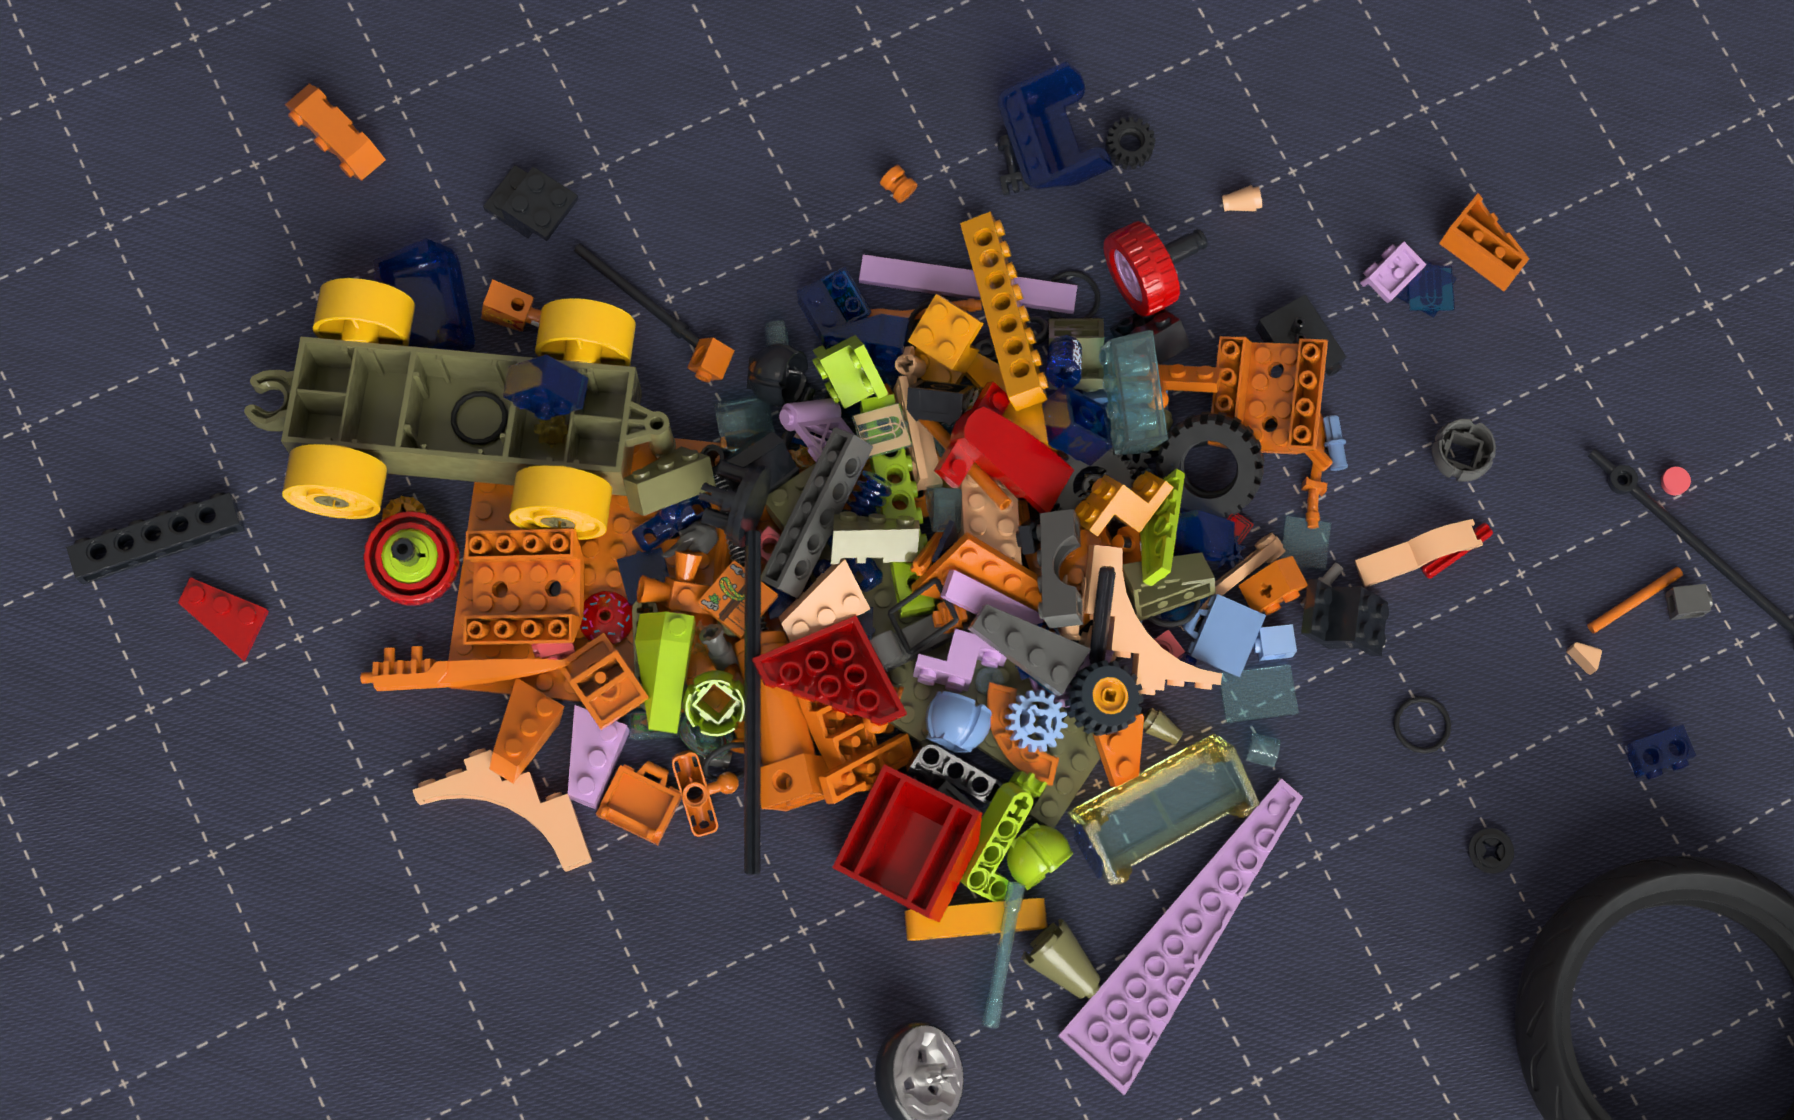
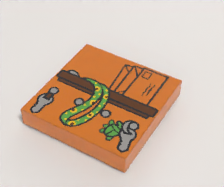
M733 560L697 603L740 639H743L745 636V568ZM762 581L761 616L778 598V594Z

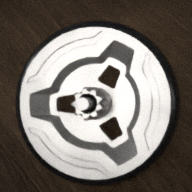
M925 1021L903 1023L894 1028L883 1040L875 1062V1085L879 1100L888 1116L892 1120H950L958 1109L964 1088L962 1061L952 1039L938 1026ZM919 1051L922 1053L923 1062H918ZM931 1085L934 1089L933 1094L928 1091V1087Z

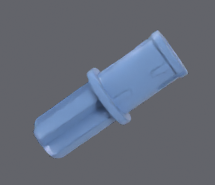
M1336 415L1324 417L1323 425L1326 436L1324 447L1328 448L1329 457L1333 462L1330 470L1348 468L1344 450L1346 440L1342 438L1339 417Z

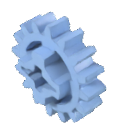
M1033 690L1026 691V698L1023 695L1016 696L1018 704H1009L1008 707L1013 712L1012 714L1005 715L1006 719L1011 720V724L1007 725L1005 729L1013 730L1014 732L1010 740L1019 739L1018 748H1025L1028 745V752H1035L1037 747L1040 752L1047 751V745L1049 747H1056L1057 744L1054 739H1063L1064 735L1060 732V729L1067 728L1068 726L1061 720V718L1067 716V713L1059 711L1063 703H1053L1055 695L1048 694L1045 697L1044 690H1038L1036 694H1034ZM1032 702H1039L1045 705V707L1038 709ZM1034 716L1039 717V720L1037 721L1038 726L1033 725V723L1036 720ZM1034 733L1041 740H1032L1027 735Z

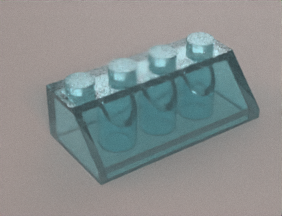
M1153 330L1114 338L1100 347L1099 361L1103 365L1104 370L1103 389L1107 392L1108 399L1106 413L1111 421L1112 429L1110 442L1114 446L1115 455L1147 453L1168 440Z

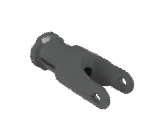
M711 624L702 629L699 639L709 649L708 655L715 669L724 671L725 668L734 663L739 668L736 652L731 643L727 642L723 636V627L720 624Z

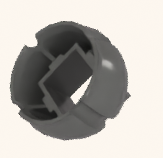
M1459 419L1444 425L1435 436L1436 442L1432 444L1431 448L1432 458L1439 472L1447 478L1455 477L1458 482H1469L1482 477L1491 468L1492 460L1496 455V444L1493 434L1483 423L1473 424L1472 419ZM1451 443L1474 450L1469 466L1447 458Z

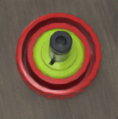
M397 512L395 515L386 517L375 526V529L368 536V541L365 543V553L363 554L365 572L374 588L385 598L395 603L406 606H421L425 603L434 602L435 599L442 597L452 587L453 581L458 576L460 551L455 537L443 522L424 512Z

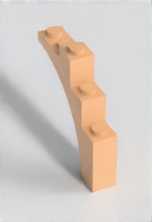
M1089 545L1084 613L1090 614L1089 619L1093 620L1099 569L1102 566H1113L1116 576L1106 650L1114 651L1115 657L1131 658V653H1134L1132 674L1135 673L1138 677L1134 680L1136 685L1141 684L1143 690H1140L1139 693L1155 695V690L1164 691L1165 679H1167V685L1184 687V681L1195 682V688L1212 690V684L1221 685V673L1202 670L1180 661L1164 650L1146 632L1135 615L1126 593L1122 572V548Z
M483 748L469 754L470 757L464 759L466 771H462V769L453 770L446 774V778L436 782L435 779L423 781L418 784L419 788L413 790L415 799L420 805L443 799L467 798L488 801L512 810L527 819L546 837L554 848L565 872L593 862L568 794L562 795V792L547 796L545 798L546 802L541 803L530 772L524 773L523 771L513 784L508 780L503 781L502 776L489 769L493 754L492 750L486 751Z

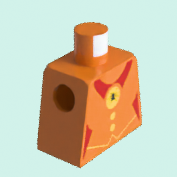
M492 279L483 303L481 319L517 331H523L526 323L539 327L541 310L532 307L534 297Z

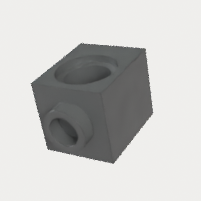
M1706 584L1673 587L1665 593L1670 620L1703 617L1711 611L1713 605L1712 595L1707 591Z

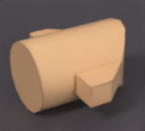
M913 346L905 347L903 355L895 361L896 370L905 376L907 375L910 386L916 383L917 378L922 377L926 371L925 361L915 356Z

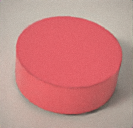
M1671 467L1661 477L1663 490L1674 496L1684 493L1691 483L1689 473L1681 467Z

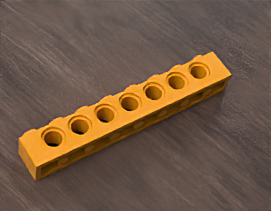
M991 212L960 223L1008 398L1016 411L1046 401L1048 399L1045 389L1049 388L1044 372L1040 373L1038 367L1043 364L1038 350H1034L1032 344L1036 343L1034 333L1031 327L1027 328L1026 325L1030 318L1024 305L1021 306L1020 300L1024 299L1019 284L1014 282V278L1018 277L1013 263L1008 261L1011 251L1007 242L1003 241L1001 237L1005 235L1004 227L1000 220L995 221Z

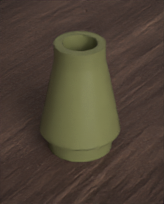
M1151 707L1145 714L1143 723L1144 733L1173 745L1177 744L1183 735V731L1160 709L1155 710Z

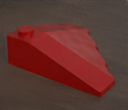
M856 615L752 658L765 686L774 689L778 687L792 692L793 696L814 703V701L832 706L831 709L850 716L854 714L870 720V723L878 726L885 725L907 715Z

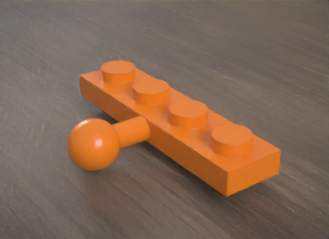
M1112 362L1107 382L1108 387L1153 389L1148 393L1146 401L1152 410L1160 411L1166 408L1169 402L1166 390L1217 393L1222 373L1221 368L1210 366L1197 367L1181 364L1157 365L1155 363Z

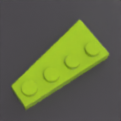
M1175 469L1163 479L1172 485L1173 489L1140 532L1143 582L1149 586H1153L1171 572L1185 473L1179 469Z

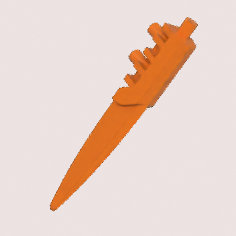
M412 646L411 661L397 660L395 662V648H384V661L382 663L373 662V672H362L360 678L362 684L373 683L377 691L457 687L539 674L569 665L570 660H423V647Z

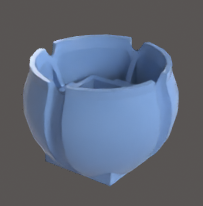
M938 691L934 699L929 703L926 711L925 721L929 732L926 739L952 752H971L988 735L991 727L992 711L983 704L975 706V700L947 691H943L941 695V692Z

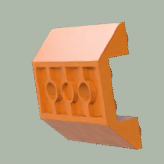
M1220 336L1216 367L1221 368L1222 377L1218 392L1213 393L1211 414L1223 412L1227 413L1226 416L1233 419L1237 417L1242 420L1241 423L1245 427L1249 426L1254 431V437L1259 439L1262 453L1300 454L1316 450L1328 340L1299 339V344L1251 342L1246 337ZM1279 364L1283 365V374L1278 378H1272V368ZM1271 418L1277 419V428L1272 432H1267L1265 430V423ZM1208 441L1207 443L1208 445L1229 449L1219 442Z
M576 530L466 531L465 560L474 562L473 616H464L463 644L574 643L584 615V558ZM558 581L561 585V592L553 597L549 592V588L553 582ZM504 582L508 587V591L504 597L499 598L496 594V588L500 583Z

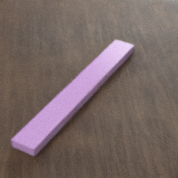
M863 255L859 283L966 299H981L973 270ZM1022 277L1014 278L1015 284H1019L1024 299L1020 300L1021 306L1070 314L1074 313L1077 285Z

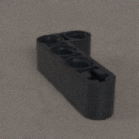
M928 739L921 741L903 770V774L907 776L914 772L921 773L924 776L921 783L929 786L934 776L938 775L988 805L992 802L998 789L1003 784L1008 783L1007 780L964 755L952 752ZM934 748L938 751V755L934 759H926L923 757L924 751ZM958 762L963 765L962 770L955 774L950 773L947 770L948 766L951 763ZM982 776L987 779L983 787L977 788L972 785V781L976 777Z

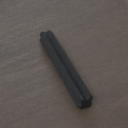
M1102 566L1099 569L1090 644L1091 650L1089 652L1090 664L1105 661L1116 576L1113 566Z

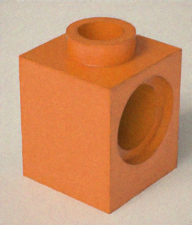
M714 337L699 339L687 368L696 373L695 377L701 381L709 383L713 380H722L735 350Z

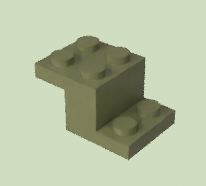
M1104 318L1049 319V389H1054L1057 392H1068L1071 389L1096 392L1099 389H1104Z

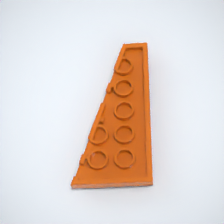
M968 532L950 547L924 575L920 576L911 585L913 593L933 578H938L944 587L949 570H956L1039 612L1038 603L1042 602V593L1039 592L1038 588L1039 575ZM936 584L920 594L943 600L940 597L941 594ZM1084 613L1083 625H1080L1079 630L1091 620L1089 619L1090 614Z

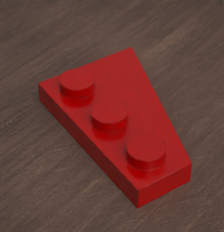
M191 577L178 601L186 611L244 662L269 612L264 607Z

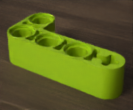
M1005 783L998 789L982 817L979 844L960 881L971 891L994 902L1003 901L1010 894V882L996 870L1033 806L1032 796L1015 783Z

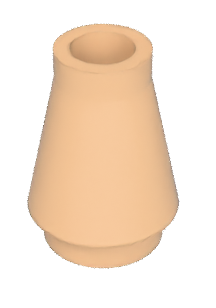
M1250 185L1228 195H1222L1224 212L1256 211L1257 208H1262L1259 186L1252 187Z

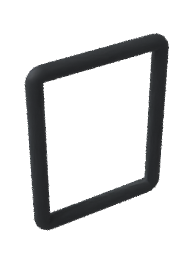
M933 578L888 610V617L908 654H914L959 621L952 603L943 598L953 620L910 648L893 614L934 584H936L941 594L943 585L938 578Z

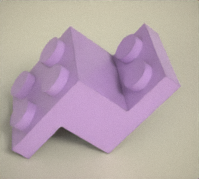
M955 629L947 660L943 661L918 654L913 677L918 678V682L925 685L933 686L934 683L945 685V689L948 691L962 693V690L968 691L977 660L982 661L981 664L986 667L998 668V665L1004 666L1007 658L977 635Z

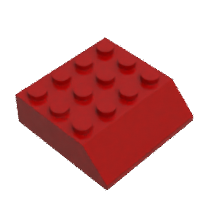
M884 764L832 868L913 911L940 923L979 844L982 813Z

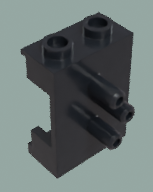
M1306 294L1260 319L1255 328L1264 343L1299 344V339L1328 340L1324 375L1327 374L1330 377L1342 369L1341 365L1346 359V355ZM1279 364L1282 371H1284L1283 365Z

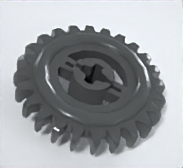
M1102 441L1098 443L1096 449L1091 444L1086 448V452H1079L1082 449L1081 445L1076 446L1077 453L1075 454L1070 449H1067L1068 459H1062L1074 469V472L1055 504L1060 503L1056 511L1070 509L1075 511L1079 503L1086 497L1088 498L1091 493L1086 492L1090 486L1088 481L1096 482L1104 474L1132 490L1131 486H1133L1135 480L1130 479V476L1135 474L1137 470H1127L1126 467L1131 463V459L1121 461L1123 451L1113 455V445H1110L1104 451ZM1088 466H1098L1106 470L1102 475L1090 474L1085 476L1081 482V490L1074 494L1073 482L1076 475L1082 469ZM1086 492V493H1085L1083 496H1081L1080 498L1078 497L1080 494ZM1113 516L1111 518L1117 524L1121 523V521L1118 520L1116 517ZM1110 521L1106 525L1108 529H1111Z

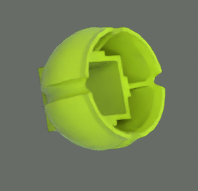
M721 670L707 671L696 676L693 681L694 685L690 684L686 688L683 698L684 713L693 727L699 726L700 733L709 736L726 735L738 727V722L744 721L745 687L740 680L734 681L732 674ZM713 684L732 697L720 713L701 700Z
M1035 823L1012 842L1007 851V863L1014 879L1029 890L1042 881L1046 873H1052L1074 853L1070 848L1068 840L1062 833L1052 827Z

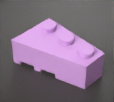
M576 705L574 706L568 796L575 802L597 810L630 731L627 725L617 721L601 730L588 710Z

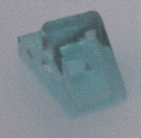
M927 487L925 499L932 531L960 533L961 489Z

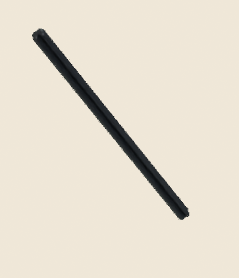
M757 530L745 532L744 872L748 875H756L761 872V677L752 661V658L761 655V533Z

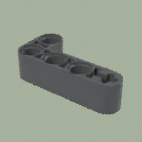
M967 611L968 619L967 622L962 623V631L971 632L968 627L975 616ZM930 615L901 630L910 648H912L941 627L934 628L933 618ZM892 630L874 637L870 640V643L885 672H889L918 658V654L924 655L951 642L954 633L941 634L914 654H908L905 651L897 633H893Z

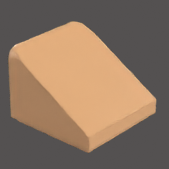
M1576 642L1567 649V653L1587 674L1591 675L1598 669L1602 650Z

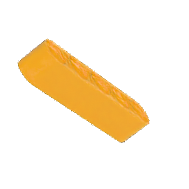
M1044 898L948 906L940 923L912 909L904 911L908 941L1047 928Z

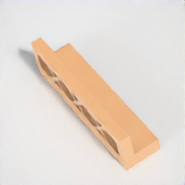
M907 375L899 376L893 391L896 403L901 404L903 420L911 445L905 446L906 454L910 455L913 471H910L912 481L916 482L917 491L941 488L943 485L942 478L933 471L938 464L933 436L919 421L916 422L906 410L908 387L910 385L908 384Z

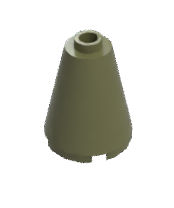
M1058 919L1059 925L1057 926L1053 922L1030 943L1033 947L1030 954L1024 951L1021 959L1026 965L1078 998L1087 997L1089 999L1099 991L1101 978L1068 924L1063 919Z

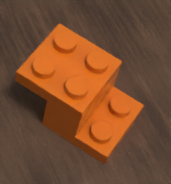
M605 633L565 658L564 660H570L569 665L559 668L601 730L649 699Z

